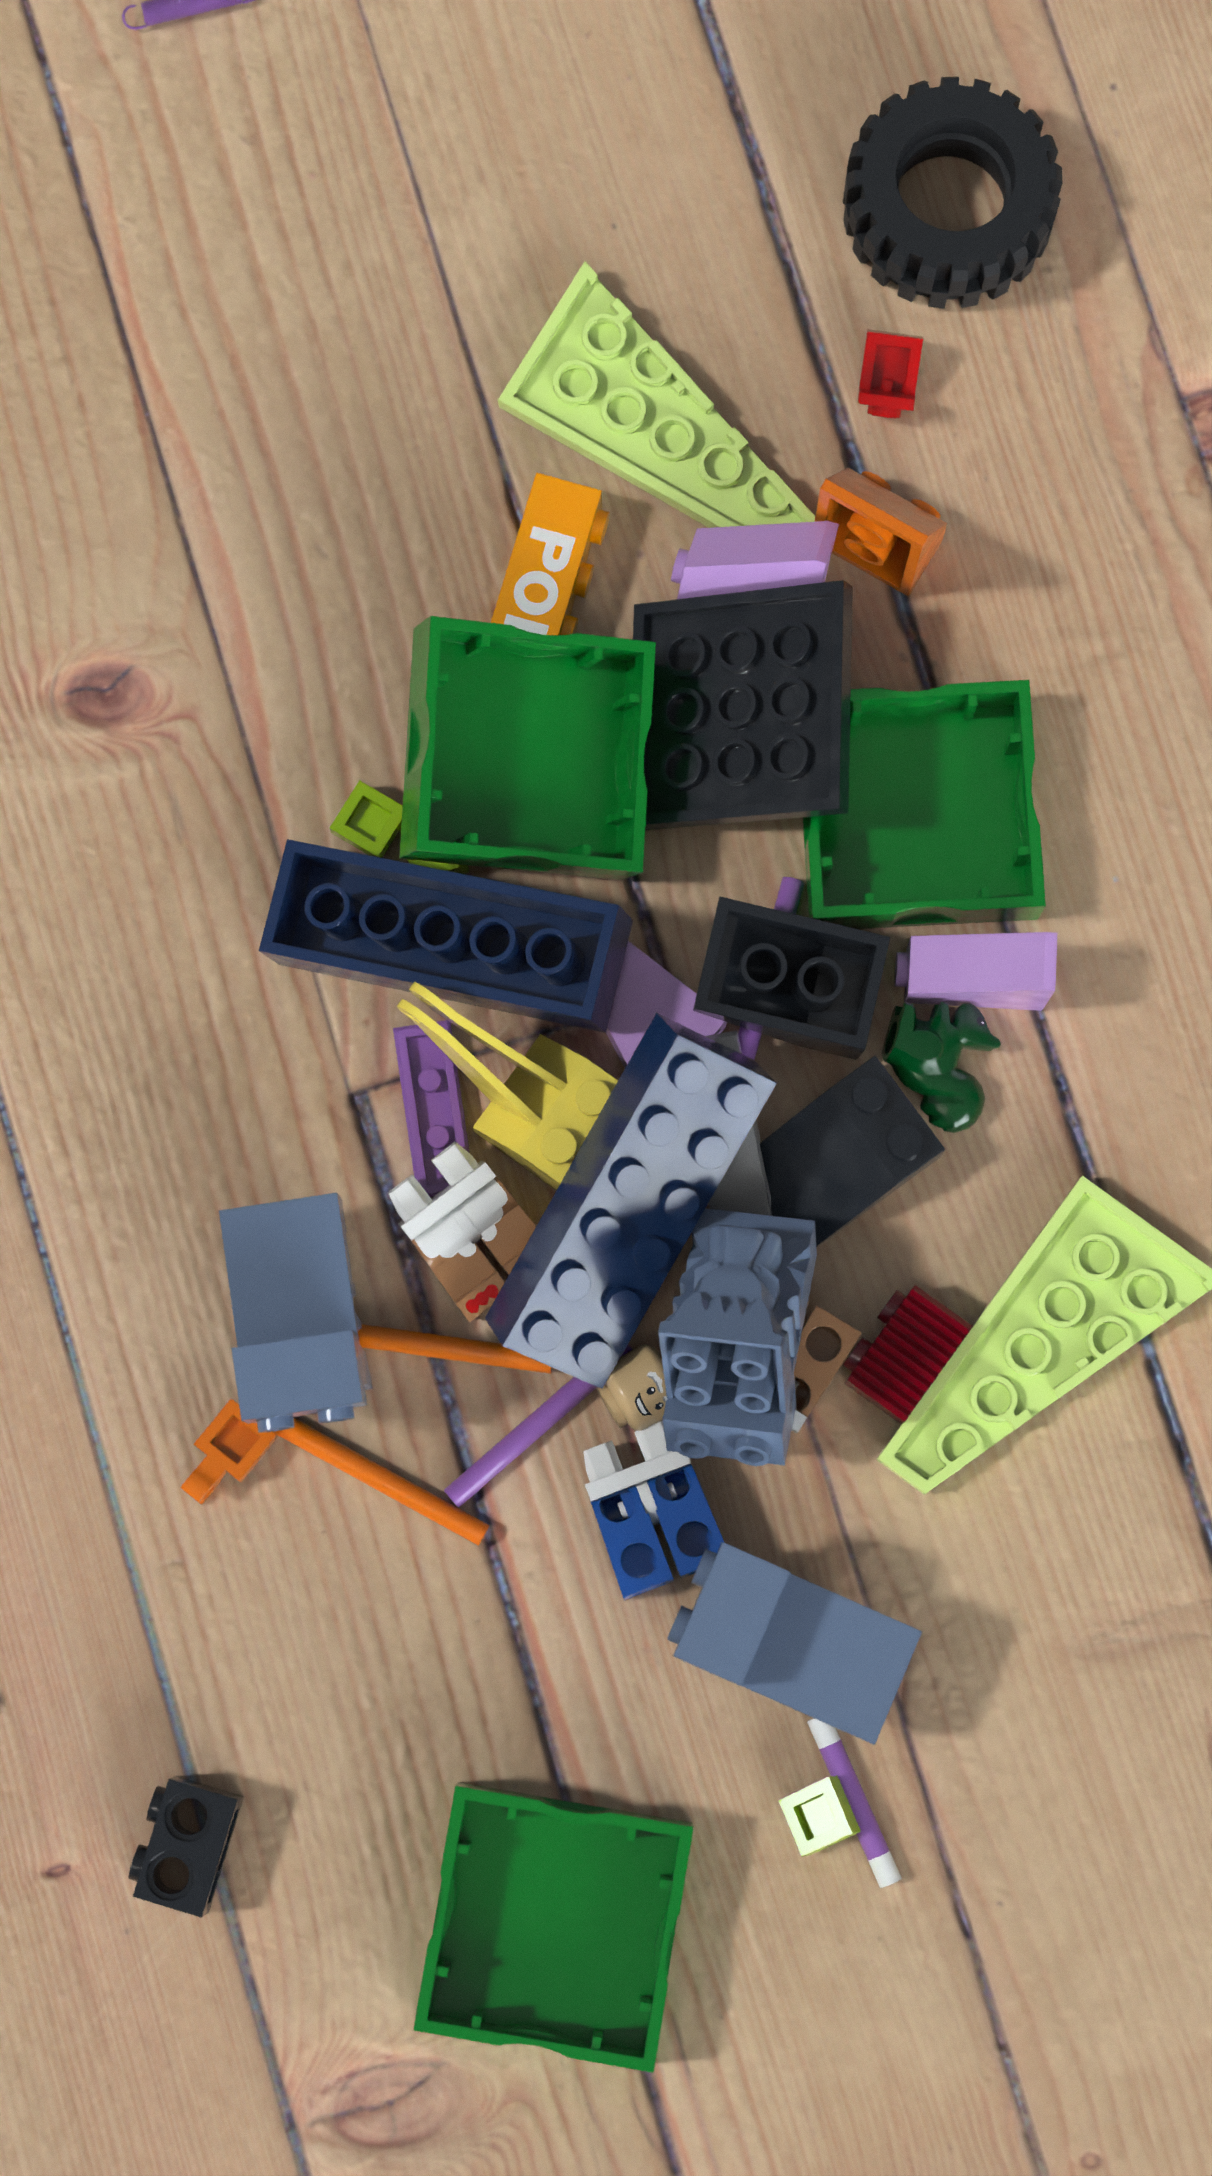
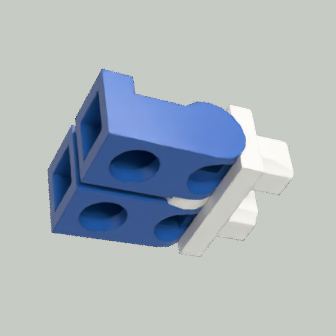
M663 1421L655 1423L644 1430L634 1432L645 1462L623 1470L613 1441L583 1451L586 1473L590 1483L585 1484L624 1600L674 1582L654 1526L661 1525L680 1579L695 1574L705 1549L717 1553L720 1544L724 1542L689 1457L683 1456L678 1452L667 1451Z

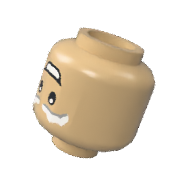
M640 1345L621 1356L602 1389L597 1387L604 1404L619 1428L628 1424L634 1431H641L663 1421L667 1395L662 1357L650 1345Z

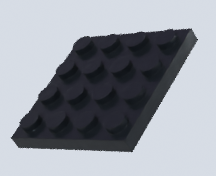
M844 580L634 604L633 640L656 642L652 719L644 751V775L647 787L645 830L848 814L853 586Z

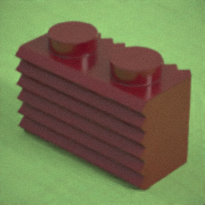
M916 1285L913 1286L907 1296L899 1290L895 1291L877 1316L880 1321L886 1324L873 1343L862 1337L843 1364L844 1367L851 1371L844 1384L900 1424L906 1421L973 1327Z

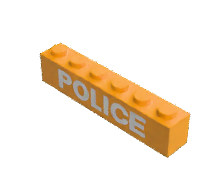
M536 472L491 623L512 625L516 628L542 635H569L576 633L578 618L570 616L576 596L585 598L588 593L594 565L586 563L592 543L602 544L610 517V512L602 510V490Z

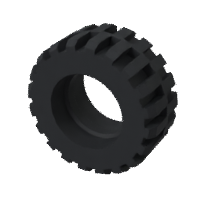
M957 76L941 77L939 87L929 88L926 80L909 85L907 98L902 99L899 94L894 93L881 103L879 116L876 114L869 115L860 128L859 140L852 145L843 195V204L845 205L843 221L846 235L854 237L852 250L859 262L866 264L872 261L871 277L883 287L887 286L890 281L899 285L897 296L913 302L915 295L918 294L930 298L928 307L945 309L947 299H959V306L965 308L978 305L980 294L987 292L989 298L994 300L1008 292L1011 279L1015 282H1021L1032 271L1035 258L1042 256L1048 244L1060 204L1059 194L1063 184L1062 167L1055 163L1058 149L1051 135L1046 134L1040 137L1044 122L1033 109L1023 113L1018 109L1021 98L1008 90H1005L1002 96L990 92V82L975 79L973 87L959 85V77ZM937 157H957L980 166L990 174L1002 193L1004 199L1003 208L994 219L977 228L964 231L943 230L923 222L909 210L899 193V182L908 170L923 161Z

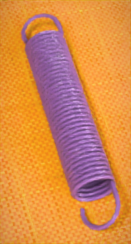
M255 0L144 1V3L141 2L145 25L132 27L125 21L126 11L136 7V4L129 5L123 10L122 21L129 29L138 30L150 25L153 26V24L158 25L161 22L166 23L169 20L174 21L177 18L182 19L185 16L190 17Z

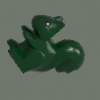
M904 1002L903 1007L895 1006L882 1048L883 1061L892 1066L900 1081L908 1089L923 1095L920 1110L929 1116V1123L942 1128L945 1132L955 1133L966 1130L976 1123L983 1111L985 1095L979 1081L975 1076L957 1067L963 1048L991 1051L999 1048L1001 1042L990 1033L980 1010L970 1003H964L957 1007L951 1019L949 1018L948 1003L941 1002L940 1005L935 1004L929 1021H923L916 1018V1010L913 1004Z

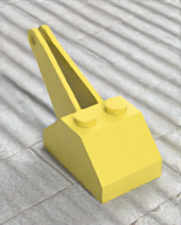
M414 982L409 991L427 1007L517 1066L503 1084L447 1030L416 1006L404 999H401L396 1006L416 1023L491 1101L472 1127L473 1131L550 1187L557 1190L618 1080L587 1058L542 1034L538 1036L528 1052L523 1056L461 1016L431 991Z

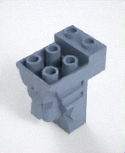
M338 1193L219 1210L237 1347L231 1349L241 1421L247 1424L257 1423L258 1433L294 1428L293 1417L317 1413L318 1423H331L355 1418L353 1408L367 1406L365 1390L373 1389L366 1352L359 1343L358 1330L362 1329L354 1308L353 1297L356 1296L355 1285L352 1282L350 1255L346 1238L347 1230L341 1197Z
M705 1208L692 1231L693 1245L687 1259L686 1271L681 1275L679 1281L680 1296L674 1297L672 1302L673 1314L669 1315L665 1321L660 1322L658 1331L667 1395L663 1414L667 1451L678 1452L683 1456L695 1459L712 1456L736 1459L741 1463L751 1466H762L767 1463L785 1466L796 1410L794 1370L817 1257L815 1221Z
M724 1542L720 1544L717 1553L705 1549L691 1582L702 1587L693 1610L681 1605L667 1637V1640L677 1644L673 1656L875 1745L922 1631L797 1577L788 1570Z

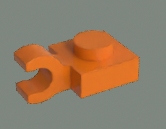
M231 1398L195 1441L194 1445L207 1456L180 1488L202 1505L213 1493L227 1472L241 1483L278 1436L274 1432L258 1433L257 1423L247 1424L241 1421L239 1404Z

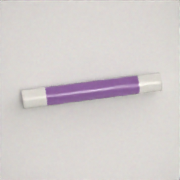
M815 1718L808 1720L807 1723L830 1775L838 1776L861 1830L856 1835L879 1887L884 1888L902 1879L836 1728Z

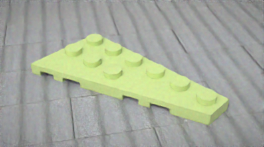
M584 261L498 399L499 408L708 528L814 522L815 515L774 470H769L748 446V441L742 434L723 419L714 409V403L660 343L650 338L632 318V312L619 298H614L598 280V275Z
M1082 1175L979 1316L909 1417L901 1424L876 1460L923 1495L1201 1296L1212 1290V1268Z

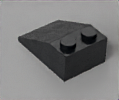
M719 897L693 1011L800 1047L857 1060L866 1049L890 937Z
M876 1055L825 1091L760 1143L771 1195L772 1215L815 1221L816 1247L820 1246L930 1166L945 1151L944 1146Z

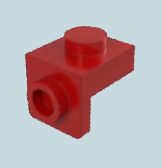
M867 329L857 398L858 404L868 405L867 414L884 418H900L902 410L914 411L915 392L923 346L922 336Z

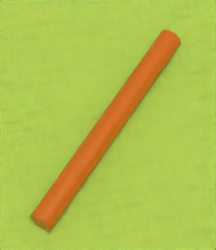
M361 1324L362 1329L358 1330L359 1343L362 1348L551 1374L553 1370L552 1367L502 1346L501 1343Z
M294 1417V1428L274 1431L279 1437L478 1546L490 1527L489 1524Z

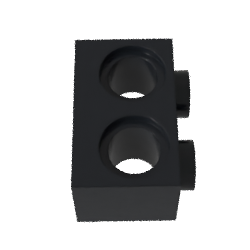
M179 1776L169 1778L166 1788L157 1786L146 1818L147 1821L155 1823L149 1845H138L129 1871L128 1879L137 1881L133 1897L201 1918L208 1914L244 1796ZM186 1798L200 1801L207 1811V1821L201 1831H188L179 1823L177 1816L178 1808ZM165 1858H179L188 1867L189 1880L184 1889L173 1890L163 1884L160 1878V1866Z

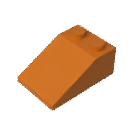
M846 468L825 479L819 491L814 521H830L839 524L832 554L908 597L941 544L947 523L940 519V513L928 503L918 499H912L909 502L891 492V486L878 475L868 471H863L859 474L850 468Z

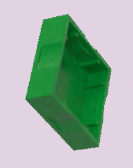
M430 616L413 628L399 859L624 880L643 873L647 807L644 751L652 719L656 642L582 633L542 635L531 633L512 625Z
M1030 680L946 684L922 691H896L884 688L851 689L848 814L802 817L809 918L855 929L1039 919L1046 907L1040 824L1032 798V773L1035 762Z
M458 1782L454 1790L440 1871V1892L432 1937L428 1942L413 2031L498 2046L505 2044L534 2045L550 2049L567 2058L654 2073L668 1988L667 1978L677 1918L680 1914L694 1828L693 1823Z

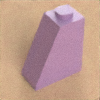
M830 521L697 528L690 550L679 548L674 563L671 582L680 584L677 599L825 582L839 524Z
M1030 932L911 936L906 952L896 953L894 984L897 987H905L904 1002L912 1004L940 1005L941 1002H946L948 1006H960L964 1003H970L976 1007L1042 1011L1055 992L1058 933Z
M629 941L606 1034L624 1068H626L656 1013L704 1036L720 1034L724 1031L727 1022L693 1011L697 994Z

